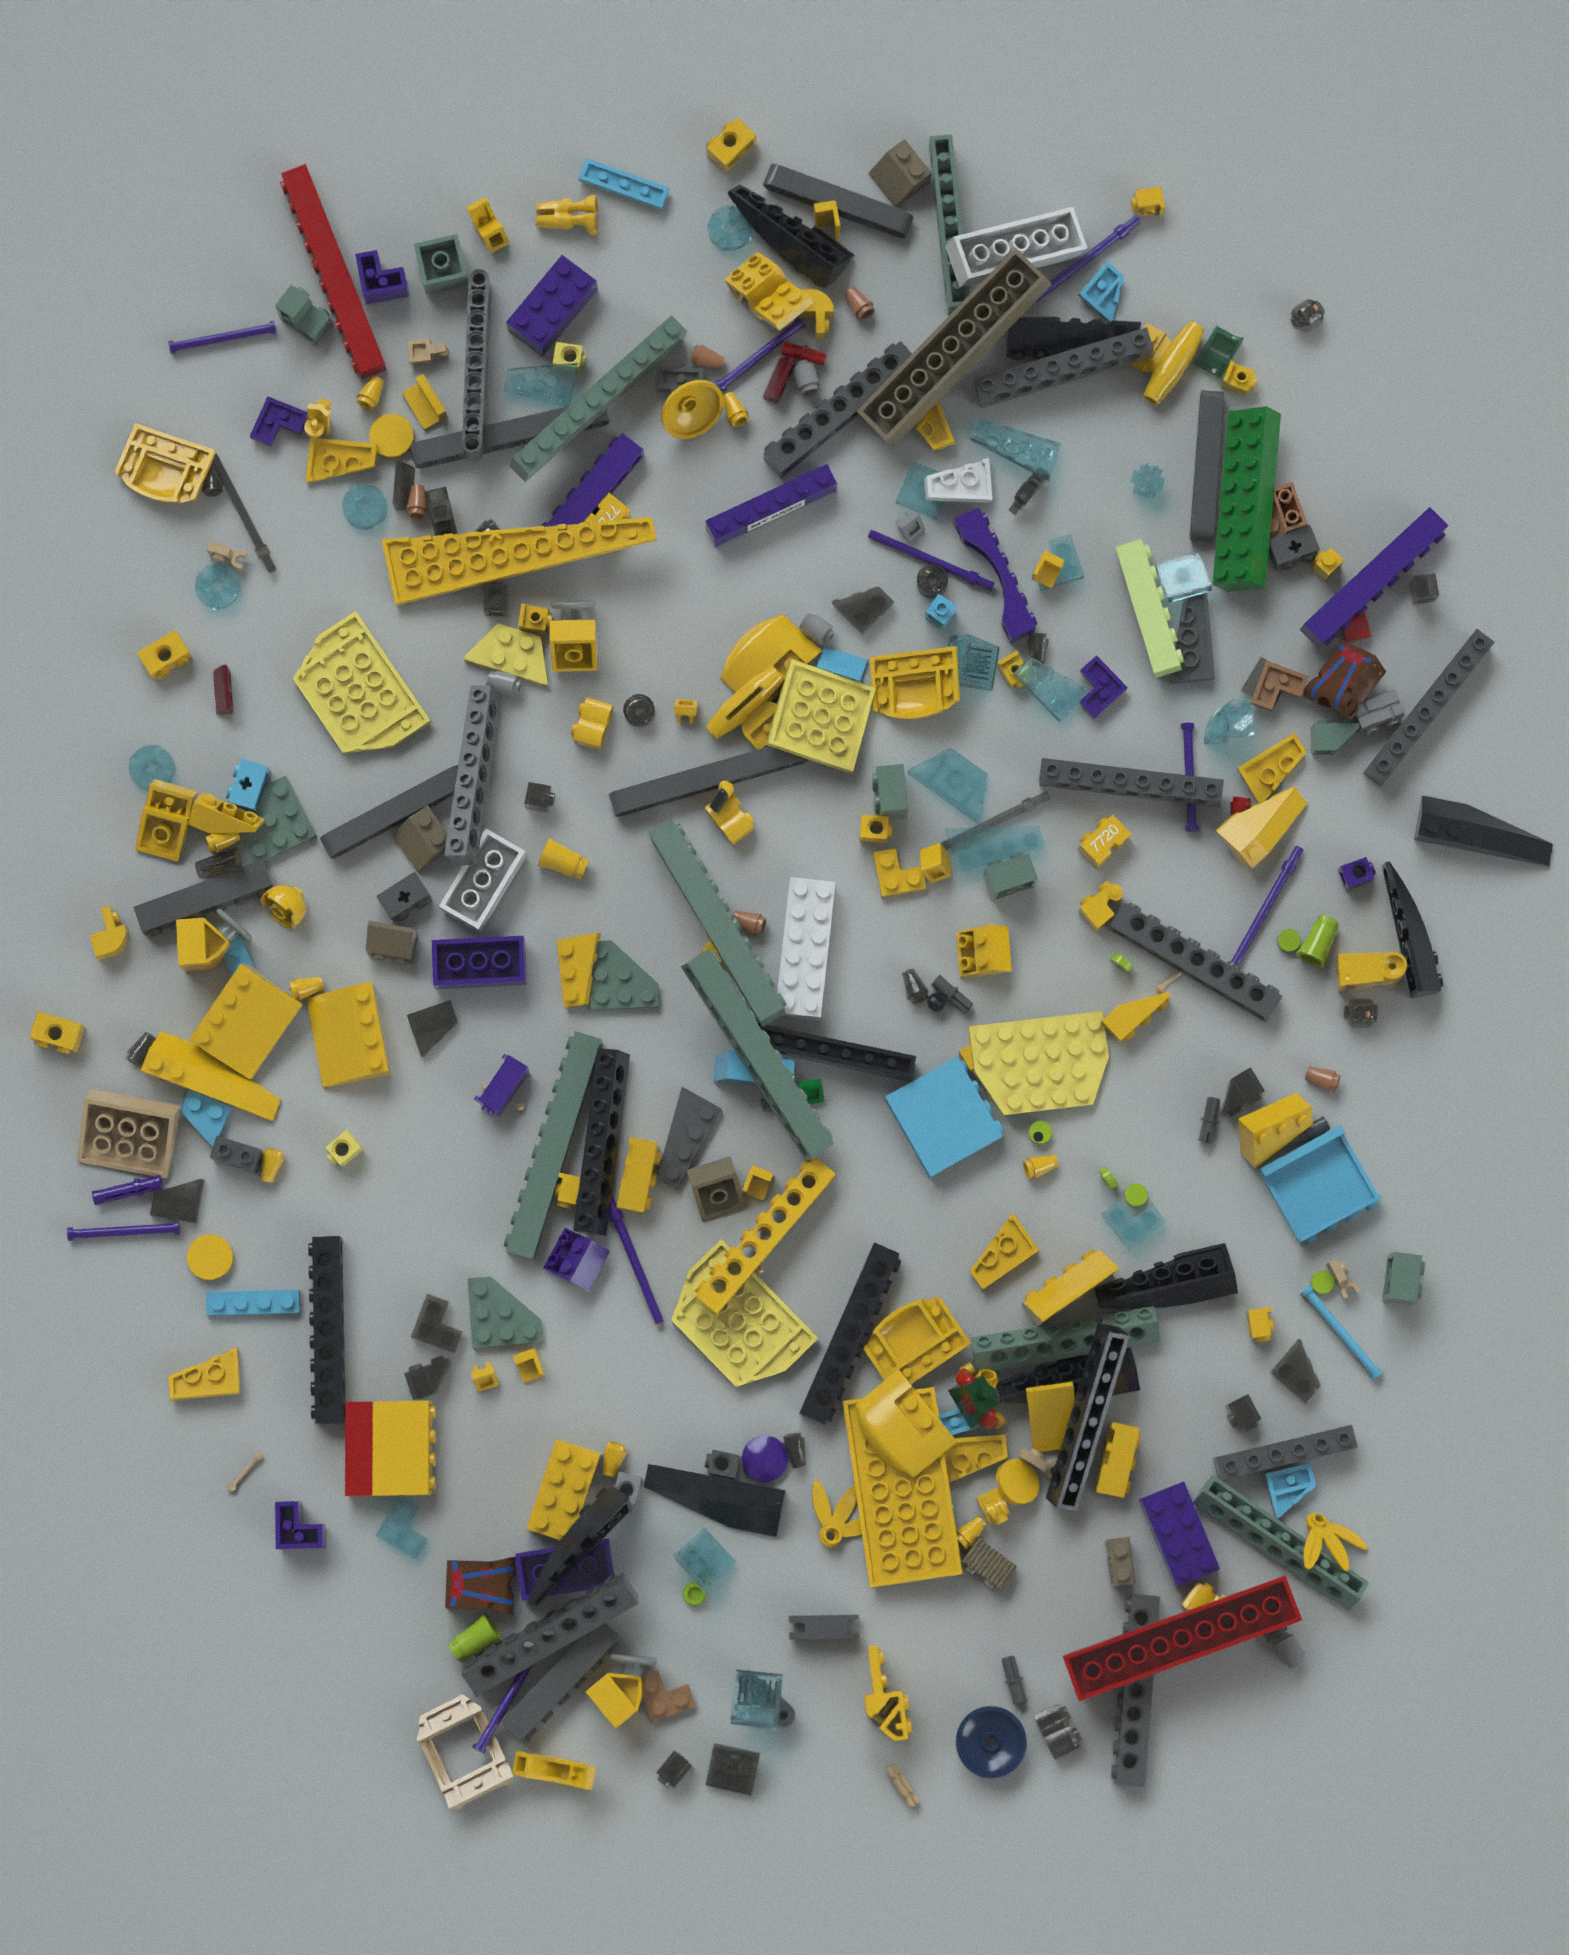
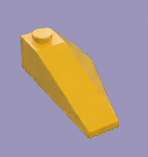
M1292 786L1271 796L1267 801L1250 806V809L1231 815L1215 831L1240 864L1253 869L1269 854L1308 803L1296 787Z

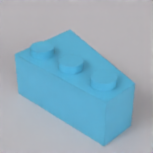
M733 1047L729 1051L716 1055L713 1082L720 1083V1081L725 1080L735 1082L734 1084L742 1085V1083L756 1085ZM781 1054L782 1063L794 1075L795 1060H790L787 1055Z

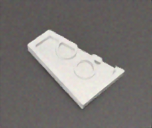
M989 458L982 459L980 462L973 464L969 463L953 470L949 469L928 475L924 479L925 496L928 501L990 503L993 500Z

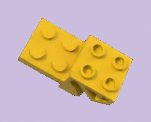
M759 252L750 256L745 263L733 270L724 279L729 289L740 302H743L745 299L748 300V308L753 316L760 321L764 319L779 331L813 304L809 295L787 280L778 265Z
M877 1645L867 1646L873 1693L864 1694L866 1715L869 1719L878 1721L880 1723L879 1729L892 1740L908 1739V1734L912 1733L911 1720L905 1716V1710L909 1709L907 1694L903 1695L902 1690L883 1692V1688H887L886 1673H881L880 1664H884L883 1650H878ZM890 1697H892L891 1701L885 1707L886 1702L889 1700ZM895 1701H897L896 1704L890 1709V1712L886 1715V1717L882 1718L879 1716V1712L883 1708V1706L885 1708L882 1711V1713L885 1714L891 1707V1705Z

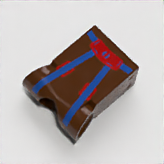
M1341 639L1318 672V677L1313 678L1306 685L1304 697L1321 706L1332 708L1335 713L1347 719H1353L1358 712L1359 703H1363L1384 676L1386 670L1376 655Z
M516 1557L496 1561L447 1560L445 1608L492 1609L514 1615V1596L510 1591L509 1584L515 1576Z

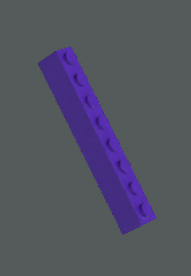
M1429 507L1303 624L1300 631L1318 649L1324 644L1329 646L1337 638L1334 635L1339 630L1344 632L1353 623L1350 620L1355 615L1360 617L1368 609L1366 605L1371 600L1375 603L1384 594L1382 590L1386 586L1391 588L1400 579L1398 575L1402 571L1407 573L1415 565L1413 561L1418 556L1422 559L1431 550L1429 546L1433 542L1438 544L1446 536L1444 531L1449 525Z

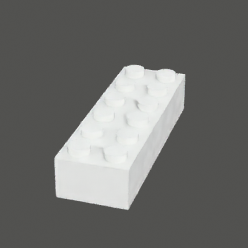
M1073 207L954 236L945 246L960 288L982 282L1015 247L1036 268L1078 258L1087 249Z
M790 877L777 994L780 993L787 1004L784 1006L786 1014L781 1017L821 1021L836 882Z

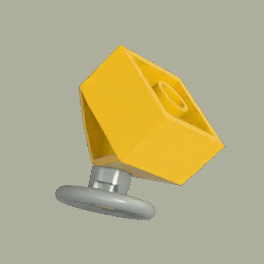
M556 601L551 603L553 609H565V620L550 621L549 641L552 672L597 671L596 621L583 619L582 609L595 607V601Z
M222 909L216 910V914L224 921L218 930L205 918L176 920L178 965L185 972L213 970L221 962L228 951L230 942L235 939L237 934L248 942L252 940V936Z
M612 1654L610 1656L612 1661L624 1663L623 1674L609 1672L586 1691L615 1729L639 1710L643 1691L642 1678L640 1677L642 1669L640 1667L641 1664L655 1665L657 1663L655 1658Z

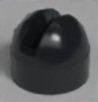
M940 993L931 994L927 1000V1005L932 1011L942 1010L946 1003L944 996ZM932 997L940 1001L942 1005L938 1006L935 1002L931 1001Z

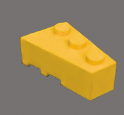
M1294 1093L1239 1118L1240 1154L1256 1169L1313 1125L1312 1106L1298 1093Z
M630 1137V1146L625 1160V1170L621 1181L617 1208L645 1215V1210H650L652 1196H649L650 1187H655L657 1174L653 1172L655 1164H660L662 1151H658L659 1146L657 1142Z
M1115 1422L1108 1424L1095 1493L1124 1498L1125 1494L1129 1495L1131 1481L1128 1478L1130 1471H1134L1136 1458L1133 1456L1135 1448L1138 1449L1141 1438V1435H1139L1140 1428Z

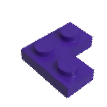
M267 396L250 434V438L271 447L280 427L301 435L307 422V412Z
M1097 655L1080 670V673L1094 688L1079 701V704L1095 719L1128 688Z

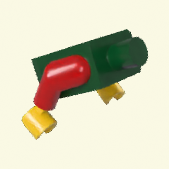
M971 1362L959 1367L960 1371L955 1378L958 1385L949 1389L948 1392L970 1429L981 1423L985 1428L995 1427L997 1430L1006 1424L1007 1421L1001 1413H996L995 1411L1000 1404L995 1396L994 1388L987 1383L983 1376H974L977 1373Z

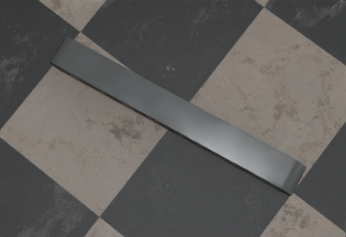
M483 269L473 270L469 274L462 447L465 457L473 462L480 460L484 456L491 285L488 273ZM478 281H484L481 285L475 284ZM483 301V304L475 305L476 302ZM479 321H480V322H483V323H482L481 325H479V326H475V325H474V323H476V322H479ZM476 342L482 343L480 346H473ZM474 363H481L478 367L472 366ZM474 383H480V386L476 388L471 387ZM473 404H479L477 408H470ZM471 425H479L476 429H469ZM472 445L478 446L475 450H469L468 448Z
M569 406L485 425L484 454L528 444ZM607 410L583 431L609 424L610 420ZM462 431L417 441L410 446L416 468H427L466 459L462 447ZM472 445L468 449L475 450L478 446Z
M769 746L609 793V798L614 816L620 817L718 789L720 782L724 780L735 784L804 764L809 759Z

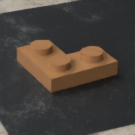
M1266 661L1250 704L1271 712L1279 691L1300 699L1309 676Z
M659 1670L640 1676L643 1686L642 1697L652 1723L696 1707L689 1684L666 1692Z

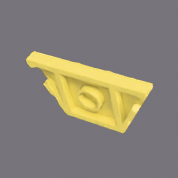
M498 623L464 657L466 662L491 670L517 675L520 679L546 687L548 685L541 636Z

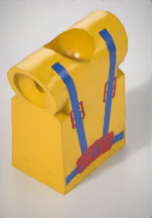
M1398 952L1338 954L1336 958L1338 992L1397 985L1407 969L1405 957Z

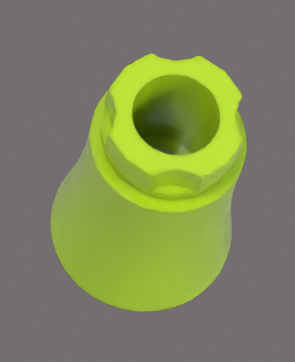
M1319 915L1304 943L1296 952V956L1312 966L1324 968L1337 934L1336 930L1339 927L1337 921L1329 916Z
M484 1613L448 1645L455 1658L461 1663L490 1645L503 1641V1638L492 1619Z

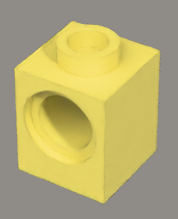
M556 342L553 357L554 370L580 374L581 367H585L587 361V354H584L583 346ZM574 355L576 359L573 362H567L565 357Z
M347 1130L325 1147L329 1151L326 1155L334 1166L339 1163L341 1167H344L364 1150ZM342 1144L348 1145V1153L344 1156H339L337 1148Z

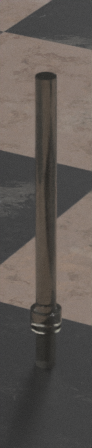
M215 453L212 464L256 547L255 552L258 558L262 559L268 573H272L277 568L270 557L271 552L267 544L263 543L218 454Z
M1046 791L1033 798L1028 797L1022 800L1021 804L941 842V844L947 850L1023 812L1028 813L1035 810L1036 806L1050 800V796Z

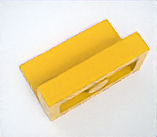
M836 200L814 204L815 227L833 225L835 241H840V220Z
M424 374L415 378L417 384L403 391L402 395L423 429L427 430L448 418Z

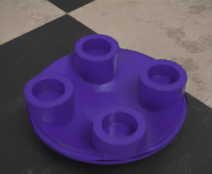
M767 1435L758 1436L750 1440L744 1447L742 1465L745 1472L752 1479L759 1482H771L778 1479L786 1470L788 1453L783 1443L775 1437Z

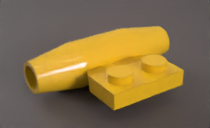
M1189 321L1172 341L1165 332L1146 323L1144 328L1147 327L1154 357L1128 365L1142 373H1152L1143 394V398L1149 403L1159 405L1175 387L1194 357L1205 331L1196 322Z
M774 665L753 677L719 708L706 725V728L716 739H719L741 725L744 736L757 750L762 749L767 743L777 703L768 699L784 681L785 677Z

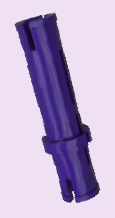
M160 1175L142 1180L136 1178L130 1183L92 1191L93 1202L95 1205L135 1195L140 1197L147 1192L162 1190V1178Z

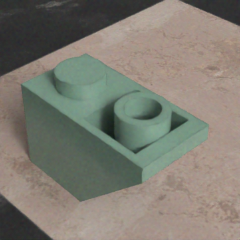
M1329 720L1317 721L1311 727V755H1334L1358 731L1359 723H1353L1352 720H1341L1339 723H1330Z

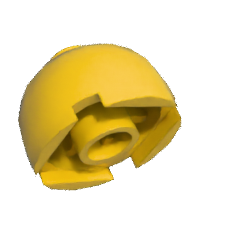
M285 884L273 886L260 899L262 907L265 909L268 906L271 910L269 916L287 929L291 926L294 929L302 921L306 912L304 894L296 886L291 887Z

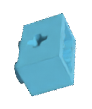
M241 759L240 765L237 764L234 769L233 786L230 785L227 791L226 798L228 803H232L240 809L256 813L271 772L268 766ZM248 781H249L252 786H251V787H247L246 790H245L242 785H243V784H248Z

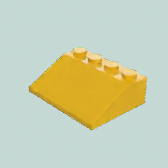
M240 964L189 1039L213 1057L251 1080L303 1004L250 965Z
M372 982L351 985L306 998L323 1088L391 1075L375 987Z
M1091 1249L1081 1256L1082 1262L1076 1266L1074 1263H1071L1062 1269L1064 1273L1057 1279L1055 1276H1052L1043 1283L1045 1287L1037 1292L1034 1289L1024 1296L1026 1301L1022 1304L1037 1326H1040L1109 1278L1119 1267L1100 1249L1095 1253Z

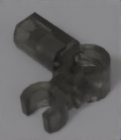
M1037 469L1021 485L1014 497L1015 501L1008 511L1016 516L1019 510L1030 501L1048 479L1045 471Z

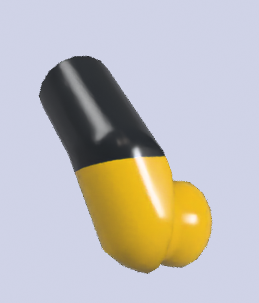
M727 780L720 782L718 787L720 791L709 806L717 813H719L734 792V785Z

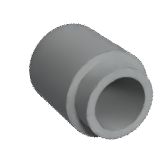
M808 360L797 362L792 372L798 390L801 391L802 395H810L817 392L820 383L814 364L808 362Z
M808 613L799 627L805 635L820 645L824 642L828 643L834 635L832 631L833 626L816 614Z
M497 670L496 672L490 671L486 685H492L501 695L513 698L520 691L521 681H518L517 675Z
M1286 1631L1275 1638L1277 1642L1273 1645L1284 1665L1287 1664L1289 1669L1306 1660L1303 1656L1305 1653L1294 1633L1289 1635Z

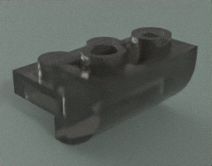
M714 1743L705 1786L751 1796L760 1752Z

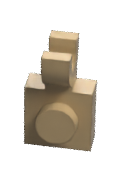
M430 339L408 340L410 365L432 363V356L449 357L446 343L431 345Z
M210 541L206 548L212 560L221 563L224 560L229 561L235 569L243 570V565L236 563V561L240 557L247 559V552L234 551L229 547Z
M1336 1258L1326 1264L1336 1285L1338 1284L1340 1288V1295L1343 1300L1348 1298L1346 1293L1347 1287H1351L1355 1293L1361 1291L1356 1283L1347 1281L1346 1274H1348V1270L1342 1261L1339 1262Z
M1022 1448L1018 1457L1041 1470L1051 1480L1052 1474L1050 1469L1052 1466H1055L1056 1461H1044V1455L1032 1448L1031 1451Z

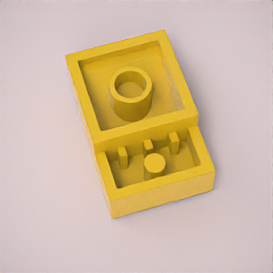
M154 779L149 785L146 805L142 810L135 850L179 862L190 825H188L193 803L197 799L198 791Z

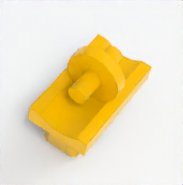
M319 398L316 405L312 403L308 405L307 422L305 423L304 430L309 437L317 438L322 435L328 438L331 421L330 409L332 407L330 401Z

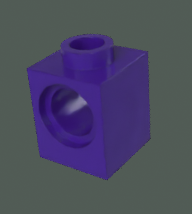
M1367 857L1344 864L1338 869L1345 891L1372 882L1376 874L1373 863L1368 862ZM1353 869H1361L1364 873L1363 878H1356L1353 875Z

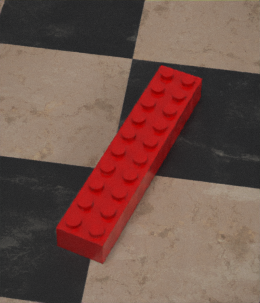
M1284 1575L1071 1652L1062 1657L1078 1701H1082L1303 1620L1287 1577Z

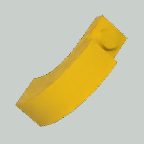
M516 1751L512 1774L524 1778L545 1780L592 1790L596 1766L565 1758Z

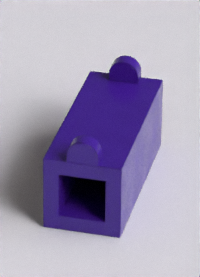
M503 1054L501 1058L505 1061L481 1097L476 1095L474 1098L482 1106L481 1110L491 1117L493 1114L498 1117L501 1116L530 1073L528 1066L510 1055Z

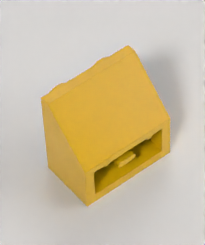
M989 924L956 932L959 977L997 975L1012 971L1008 926Z

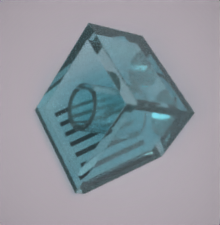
M970 634L950 636L948 647L957 646L959 686L992 691L1000 647Z
M736 1670L730 1724L778 1729L783 1674Z

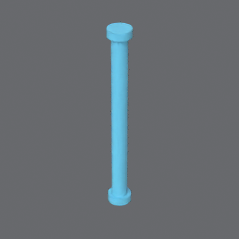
M1309 1285L1300 1293L1301 1296H1305L1358 1358L1371 1374L1370 1378L1372 1380L1376 1378L1383 1370L1376 1367L1312 1291L1313 1287Z

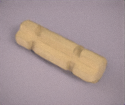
M894 1763L887 1767V1774L890 1778H893L892 1782L901 1796L905 1798L904 1801L907 1806L912 1808L917 1805L919 1799L915 1793H912L913 1790L904 1775L900 1774L901 1770L898 1765Z

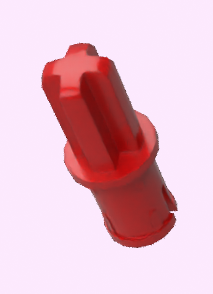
M788 341L784 342L781 353L782 355L800 359V361L808 360V362L824 366L827 359L826 353L810 349L807 345L803 347Z

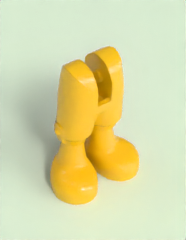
M590 195L585 200L578 202L565 198L558 201L536 204V213L539 214L535 218L536 227L568 230L573 225L585 227L589 235L597 236V195ZM580 211H581V212H587L586 214H581V215H572V214H570V213H573V212H580Z

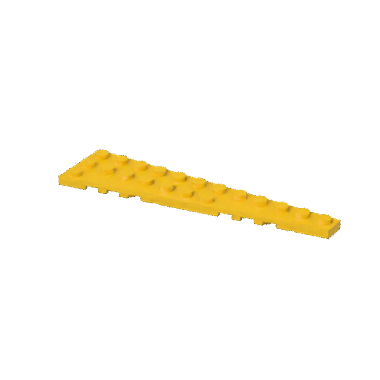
M652 517L620 519L618 521L609 520L597 523L584 522L573 525L560 524L549 527L536 526L483 532L476 531L465 534L428 535L416 538L381 539L394 602L397 606L658 541Z

